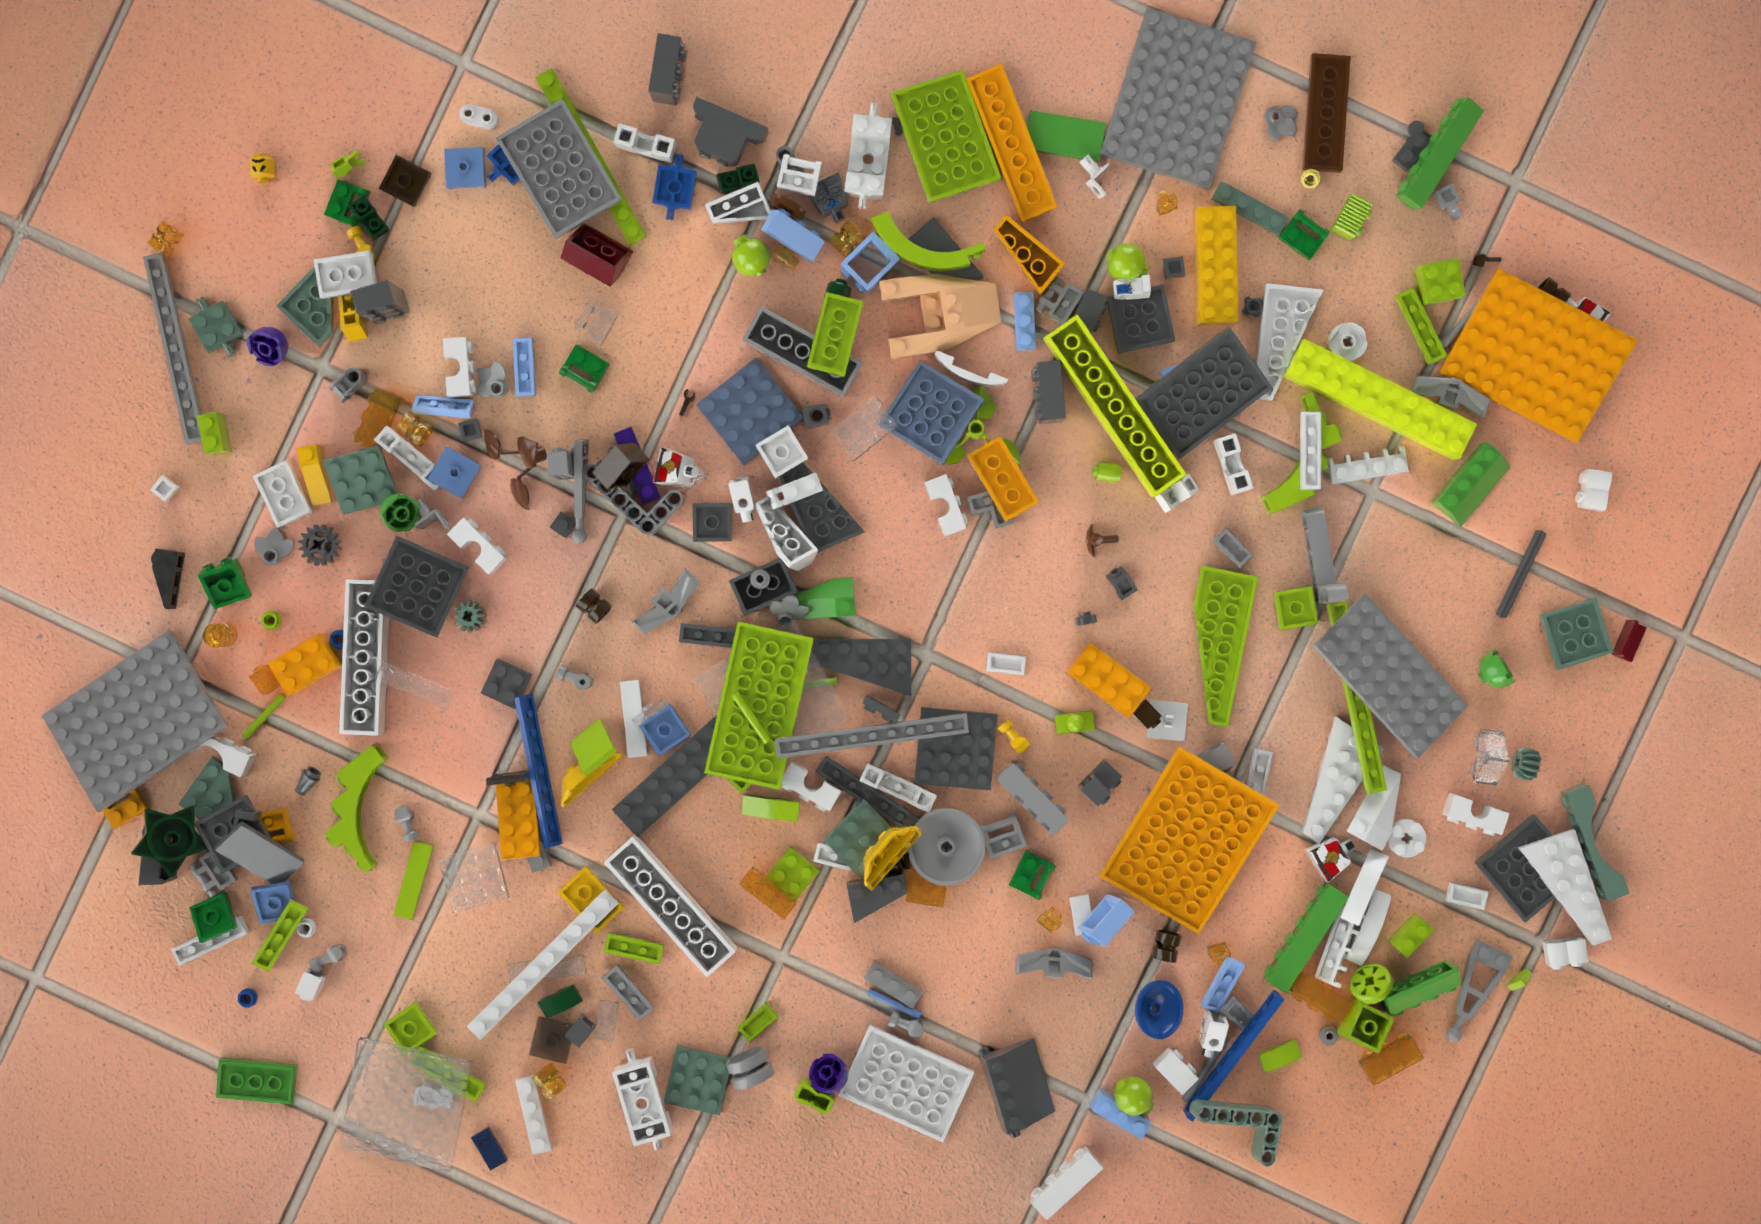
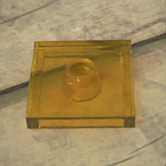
M911 863L905 902L943 907L946 886L937 885L924 879Z

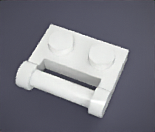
M784 154L777 189L815 196L822 162L801 160ZM788 165L811 169L814 172L809 174L787 168Z

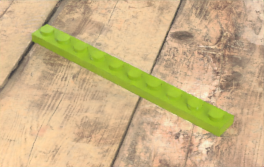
M551 68L535 77L551 105L563 99L620 195L622 201L609 208L629 245L632 246L646 238V234L554 70Z
M1348 601L1327 605L1331 626L1349 609ZM1342 679L1366 794L1386 791L1387 787L1371 711Z

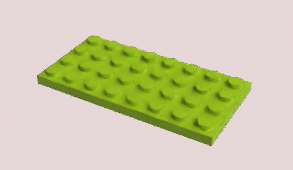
M737 622L705 774L778 790L781 789L787 757L777 759L775 738L793 735L814 638ZM739 692L771 739L766 744L763 743L732 698V695Z

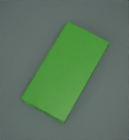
M1030 110L1027 129L1036 152L1082 160L1089 154L1094 162L1100 161L1106 123Z
M221 1058L218 1065L216 1098L293 1104L297 1065Z

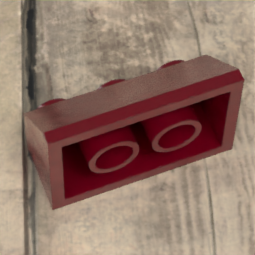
M584 223L565 241L560 258L611 287L620 277L633 251Z

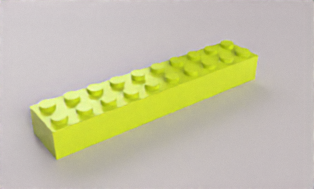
M1078 314L1042 338L1055 358L1061 360V367L1150 497H1156L1186 476V473Z
M1302 339L1299 342L1283 375L1284 378L1451 460L1461 458L1477 426V423L1306 339Z

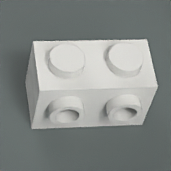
M1168 1047L1153 1062V1065L1183 1095L1199 1079L1195 1074L1197 1070L1190 1063L1186 1065L1182 1061L1184 1057L1178 1050L1175 1049L1173 1051Z

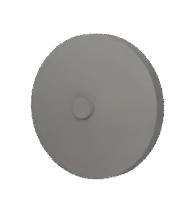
M940 808L925 814L914 825L923 833L908 849L909 857L915 870L924 879L937 885L951 886L968 880L977 872L984 859L985 840L982 830L971 816L957 809Z

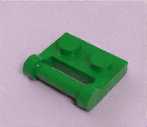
M337 179L324 215L352 227L358 226L359 222H357L353 213H351L350 218L346 217L350 209L348 205L352 203L355 193L359 194L357 198L359 199L364 195L369 198L371 192Z
M1299 209L1278 239L1309 261L1331 231L1326 228L1324 230L1306 217L1304 212ZM1300 221L1318 234V239L1316 240L1295 224Z
M576 344L561 367L559 374L563 377H569L586 387L587 391L593 393L610 364ZM572 364L593 376V380L589 381L570 370Z
M1025 850L1009 882V886L1040 900L1042 897L1041 892L1051 872L1055 870L1056 865ZM1040 865H1042L1045 869L1035 889L1032 890L1029 887Z

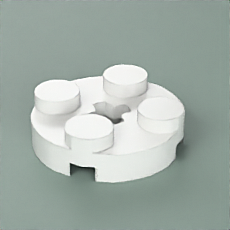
M1340 324L1330 332L1327 348L1330 352L1353 361L1361 357L1366 351L1368 345L1366 333L1358 324ZM1349 337L1351 339L1350 343L1352 344V346L1348 345L1346 347L1344 346L1343 339H1347Z
M1399 819L1393 823L1392 834L1387 841L1391 851L1404 858L1414 857L1424 851L1426 833L1419 823L1410 819ZM1405 833L1411 836L1408 843L1401 840Z

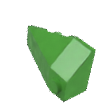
M853 577L832 579L795 594L800 606L809 607L808 613L802 619L856 616Z

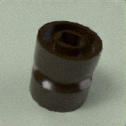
M1550 277L1538 286V289L1564 302H1567L1571 296V293L1566 289L1558 288V283Z
M591 588L582 596L575 607L582 613H588V618L597 624L610 611L612 605L605 599L601 600L600 594ZM597 604L598 607L594 611L592 608Z
M1157 930L1155 936L1157 945L1153 947L1152 958L1165 962H1177L1178 951L1176 947L1180 946L1181 935L1171 931Z

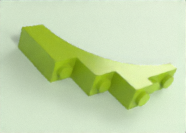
M1310 391L1300 396L1305 412H1321L1318 406L1319 399L1316 394ZM1321 412V450L1342 441L1340 428L1335 426V423L1327 426V418L1324 412ZM1321 451V471L1329 468L1327 465L1329 461L1326 454ZM1300 459L1284 482L1273 491L1261 497L1268 514L1278 512L1315 495L1314 490H1300Z
M377 743L368 747L336 773L339 777V783L343 787H347V790L330 804L333 807V812L342 819L325 832L329 844L336 848L344 845L347 854L353 856L357 861V866L366 873L378 865L370 854L364 840L361 826L362 803L370 780L376 771L389 759Z

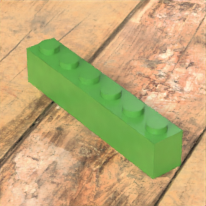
M1469 97L1456 99L1451 104V109L1441 120L1438 130L1430 137V143L1422 150L1419 160L1411 167L1408 177L1399 186L1396 197L1409 208H1423L1483 114L1484 110Z
M1327 882L1317 888V895L1314 900L1309 901L1303 917L1300 916L1297 919L1295 929L1286 936V943L1282 949L1277 950L1274 956L1275 960L1264 971L1263 978L1286 994L1349 898V896Z

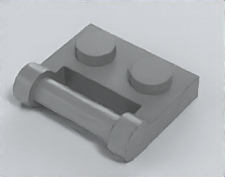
M1015 813L1010 814L1008 818L987 826H979L991 859L1027 846ZM1013 824V830L989 838L988 833Z

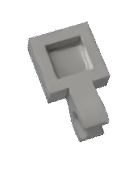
M1453 183L1433 194L1441 210L1448 209V214L1452 221L1463 215L1457 205L1461 198Z

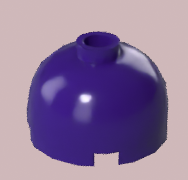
M261 327L247 338L248 351L257 357V362L265 366L273 367L277 365L288 353L289 344L287 338L280 330L274 327Z
M826 1053L813 1061L809 1071V1079L816 1090L826 1094H834L846 1085L848 1069L841 1058L834 1054Z

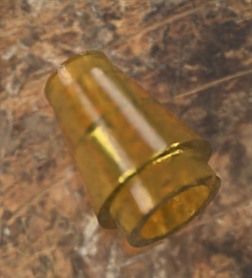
M780 244L771 255L774 262L792 271L800 262L786 246Z

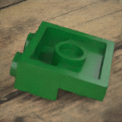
M231 557L225 558L216 566L213 563L207 564L202 567V570L197 575L214 609L252 596L244 579L245 573L238 558L234 560Z

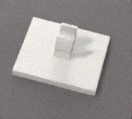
M1150 700L1149 703L1162 717L1159 718L1161 722L1154 729L1152 727L1147 729L1146 738L1185 741L1188 703Z

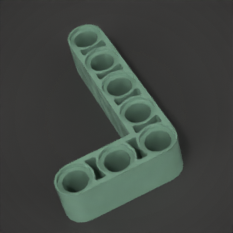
M1198 1099L1190 1104V1113L1203 1123L1255 1127L1251 1150L1252 1157L1266 1167L1274 1164L1282 1126V1115L1266 1105Z

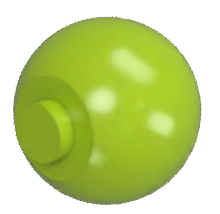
M746 234L733 241L735 249L732 252V262L739 273L748 277L756 275L758 278L767 272L766 268L770 264L771 256L767 245L757 238L748 239Z
M1130 243L1120 244L1114 249H1110L1106 255L1107 269L1115 280L1122 278L1132 280L1148 273L1149 265L1145 264V256L1136 245Z
M1129 1076L1118 1081L1114 1090V1100L1122 1112L1130 1116H1138L1141 1114L1147 1115L1152 1111V1090L1145 1080L1136 1076Z

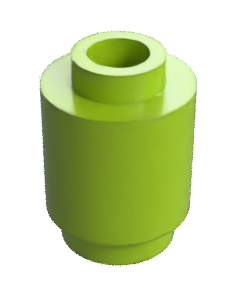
M1098 461L1097 465H1093L1092 476H1095L1097 481L1119 482L1122 469L1117 464Z

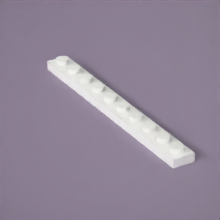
M605 889L467 1027L481 1040L619 902Z

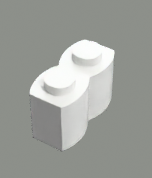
M1586 469L1580 474L1579 484H1581V489L1575 497L1577 508L1599 512L1606 510L1612 480L1611 472Z
M1581 936L1542 942L1545 963L1552 967V969H1563L1565 965L1569 964L1572 967L1583 966V963L1589 962L1586 940Z

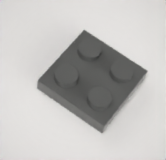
M692 503L693 542L732 541V503Z
M497 658L481 694L516 709L514 698L523 696L533 674Z
M868 695L865 696L863 704H865L864 708L872 713L876 711L881 713V718L890 723L893 720L898 721L900 717L898 711Z

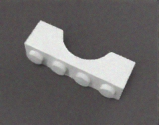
M217 734L189 752H196L202 746H210L221 755L223 770L239 777L248 775L256 757V754L251 753L252 749L245 746L238 747L234 745L233 740L216 737Z

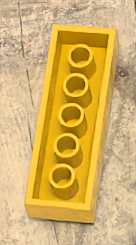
M1236 206L1197 207L1193 212L1196 326H1234L1238 323Z

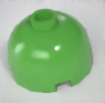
M395 493L384 499L380 506V518L385 526L392 531L407 532L416 526L415 523L419 521L418 508L420 509V506L415 499L407 494Z
M1494 649L1480 660L1479 668L1481 672L1478 673V676L1483 683L1487 682L1491 687L1504 688L1516 681L1512 678L1513 675L1504 659H1500L1498 656L1499 652Z

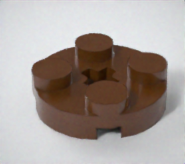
M772 193L769 199L771 203L770 209H783L790 214L789 217L792 220H803L806 211L803 210L801 212L799 210L800 205L783 195L778 198L776 197L777 193Z

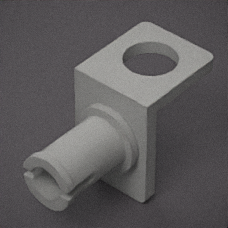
M424 499L418 500L420 506L418 512L422 518L415 523L416 527L424 529L439 519L445 529L449 531L452 529L442 512L437 509L431 512Z

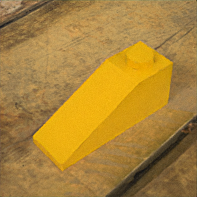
M351 294L338 296L341 330L349 343L367 339L366 318L356 314Z
M314 444L297 447L300 468L312 505L333 503L329 477L323 465V460H325L323 446Z

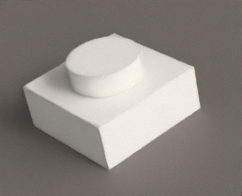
M161 475L150 491L164 502H169L180 487L166 476Z

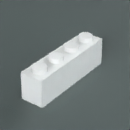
M1086 1146L1083 1149L1079 1148L1075 1151L1070 1161L1063 1162L1058 1172L1054 1175H1049L1040 1188L1036 1187L1031 1192V1204L1048 1220L1103 1169L1101 1162Z

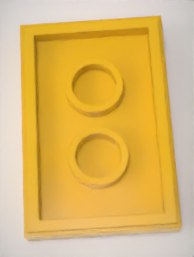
M587 865L557 892L578 915L605 889L619 902L592 929L596 934L625 908L623 903Z

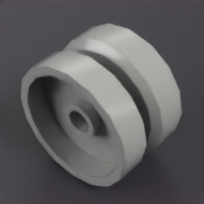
M764 1046L741 1052L726 1062L729 1073L735 1074L732 1081L736 1090H743L758 1085L775 1074L771 1063L765 1062L768 1054Z

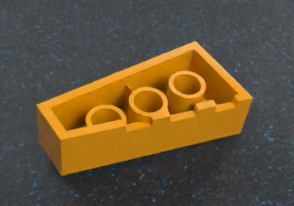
M1005 214L993 229L994 233L1039 295H1041L1063 269L1065 263Z

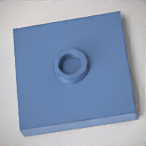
M483 147L444 149L447 189L486 187Z
M446 446L427 479L462 499L481 465Z
M670 703L638 724L658 756H661L691 736Z
M290 880L253 886L250 889L260 924L277 921L290 899L296 901Z

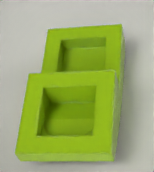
M1290 1039L1277 1047L1272 1046L1257 1054L1266 1073L1286 1066L1303 1057L1296 1039Z

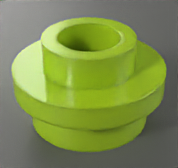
M267 611L263 614L262 625L266 629L275 630L281 625V616L276 611ZM271 617H274L275 622L273 624L270 623Z

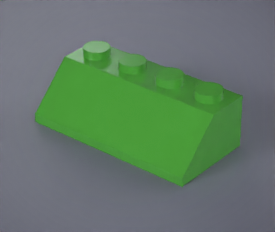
M1488 442L1480 443L1431 501V504L1461 527L1510 467L1503 455Z
M1444 960L1393 983L1390 994L1381 1001L1385 1012L1390 1016H1398L1404 1012L1403 1010L1419 1007L1421 1002L1437 999L1439 994L1456 990V987L1461 985L1460 971L1458 967Z

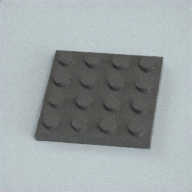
M396 536L364 607L437 638L469 567Z
M921 707L920 719L966 713L969 733L919 739L914 784L991 791L998 714Z
M1535 814L1530 815L1474 862L1525 923L1556 898L1540 878L1541 876L1530 865L1525 855L1518 849V847L1553 836Z

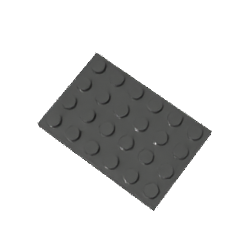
M1228 326L1141 393L1135 400L1175 455L1181 459L1273 387Z

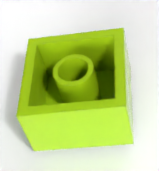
M1459 258L1423 264L1414 269L1419 299L1423 306L1455 301L1466 296Z
M1352 998L1337 1030V1034L1379 1054L1395 1018Z

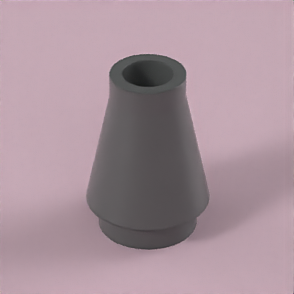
M311 766L304 769L295 791L299 795L304 796L320 781V771Z

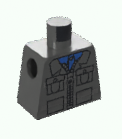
M836 173L818 182L815 196H807L823 218L831 215L834 222L839 223L845 219L842 209L847 207V200L840 175Z

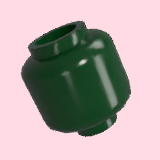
M836 279V281H831L827 284L825 293L828 292L850 298L851 288L847 285V281Z

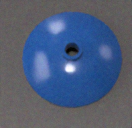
M1155 980L1145 985L1140 991L1135 1004V1018L1141 1031L1148 1037L1164 1039L1171 1036L1178 1029L1183 1017L1182 997L1178 989L1170 982Z

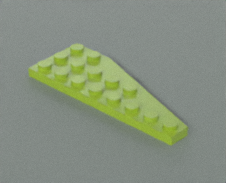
M1201 566L1193 606L1207 721L1209 724L1228 727L1258 577Z

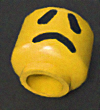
M257 153L249 160L250 176L257 179L258 183H269V180L276 177L275 160L269 154Z

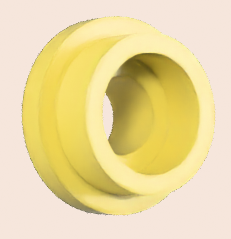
M1307 169L1301 175V183L1306 188H1314L1320 183V173L1315 169ZM1312 175L1314 180L1310 181L1307 177Z

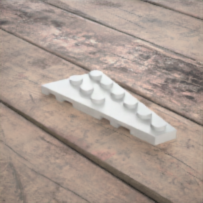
M1265 284L1256 364L1273 388L1260 397L1259 400H1273L1285 370L1323 292L1322 289Z
M1334 716L1332 722L1333 726L1331 733H1329L1328 744L1321 761L1316 779V787L1313 791L1310 808L1307 811L1302 833L1319 844L1363 780L1353 729L1336 716ZM1378 745L1379 753H1381L1384 748Z
M1574 829L1518 847L1521 853L1528 859L1530 865L1541 876L1540 878L1563 905L1568 915L1575 921L1590 944L1597 945L1612 940Z

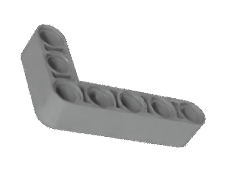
M588 464L584 468V477L645 535H654L685 502L683 493L678 490H671L647 513L622 487L613 488L605 492L603 484L597 477L591 478L589 476V471L592 468H597L595 464ZM673 494H679V503L672 504L671 496ZM619 495H624L626 498L623 505H618L617 503ZM664 507L667 514L664 518H659L657 512L660 508ZM633 508H638L640 512L637 518H632L630 515ZM648 521L653 523V529L650 532L644 529V525Z
M1324 509L1303 510L1302 521L1316 602L1332 603L1348 600L1346 584L1336 583Z

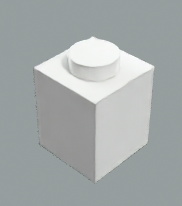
M309 968L303 973L295 994L300 995L299 997L305 1001H313L319 996L327 975L322 973L316 974Z

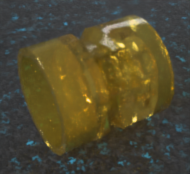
M162 220L156 228L157 233H153L147 243L170 257L175 250L174 244H179L184 234Z
M848 220L841 226V232H836L829 239L831 245L846 258L854 251L853 246H858L865 239L862 232Z
M407 412L396 428L398 434L405 438L410 437V441L419 447L426 443L433 431L431 424L424 420L420 421V418L412 412Z
M212 623L205 627L203 631L204 642L212 648L229 647L237 639L236 628L230 623Z
M553 1063L545 1066L531 1078L537 1087H543L541 1091L546 1100L553 1098L567 1087L565 1080L561 1076L557 1077L558 1070Z

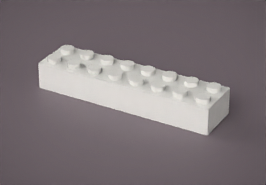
M346 579L339 734L379 736L384 734L389 617L364 607L375 583L373 580Z
M636 835L632 836L604 862L706 977L712 974L736 952L738 947Z

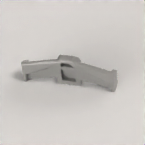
M1417 376L1411 388V391L1418 395L1438 397V405L1456 410L1458 405L1461 404L1481 418H1485L1491 400L1463 383L1462 380L1454 377Z
M684 568L672 590L669 591L663 587L651 599V603L655 607L635 619L633 618L631 623L641 632L647 634L670 619L676 618L682 612L684 605L699 581L687 568Z
M1050 947L1049 949L1017 954L1016 975L1044 969V977L1063 979L1064 971L1090 980L1093 979L1092 959L1061 950L1060 948Z

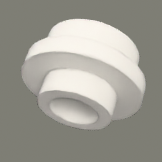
M309 918L302 919L296 928L297 933L303 938L313 936L316 932L315 922ZM305 925H308L310 927L309 931H306L304 929Z

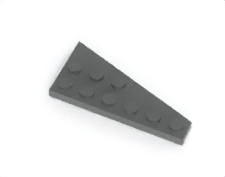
M801 463L779 476L782 485H785L813 473L804 463ZM821 482L822 492L791 503L802 532L814 544L818 552L865 533Z
M911 639L813 640L809 663L911 696Z

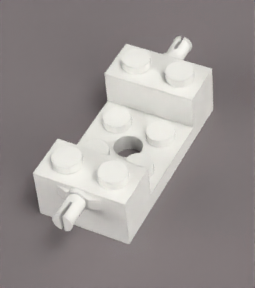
M870 103V114H854L851 147L844 191L845 196L859 198L858 208H862L863 201V209H866L867 199L883 201L892 118L878 116L879 104L875 103V109L874 103ZM864 156H873V163L865 164L863 162Z
M630 1048V1050L627 1049L625 1051L628 1062L616 1066L612 1075L633 1146L653 1142L654 1150L662 1148L660 1139L671 1136L673 1125L669 1112H665L656 1082L657 1071L652 1056L636 1059L633 1048ZM638 1099H645L647 1106L640 1108L637 1105Z

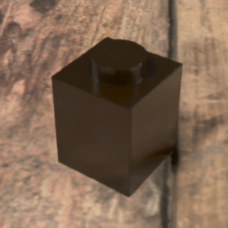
M1146 699L1143 700L1133 713L1147 729L1150 727L1154 729L1161 722L1159 718L1162 715Z

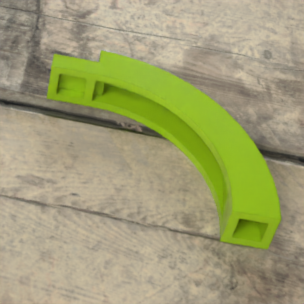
M889 211L871 218V224L876 234L901 260L921 269L939 272L970 267V258L972 260L979 259L986 250L983 242L953 252L927 250L912 243L898 230Z

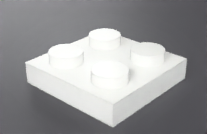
M789 425L755 445L775 479L808 460L807 455Z

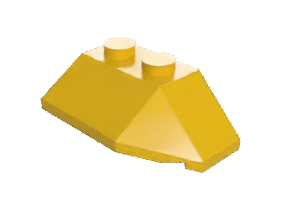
M615 753L588 776L582 772L579 764L577 766L571 765L565 771L567 774L563 777L562 807H566L624 756L623 753Z
M917 826L889 828L881 833L878 842L874 846H870L863 857L864 885L872 891L923 832Z

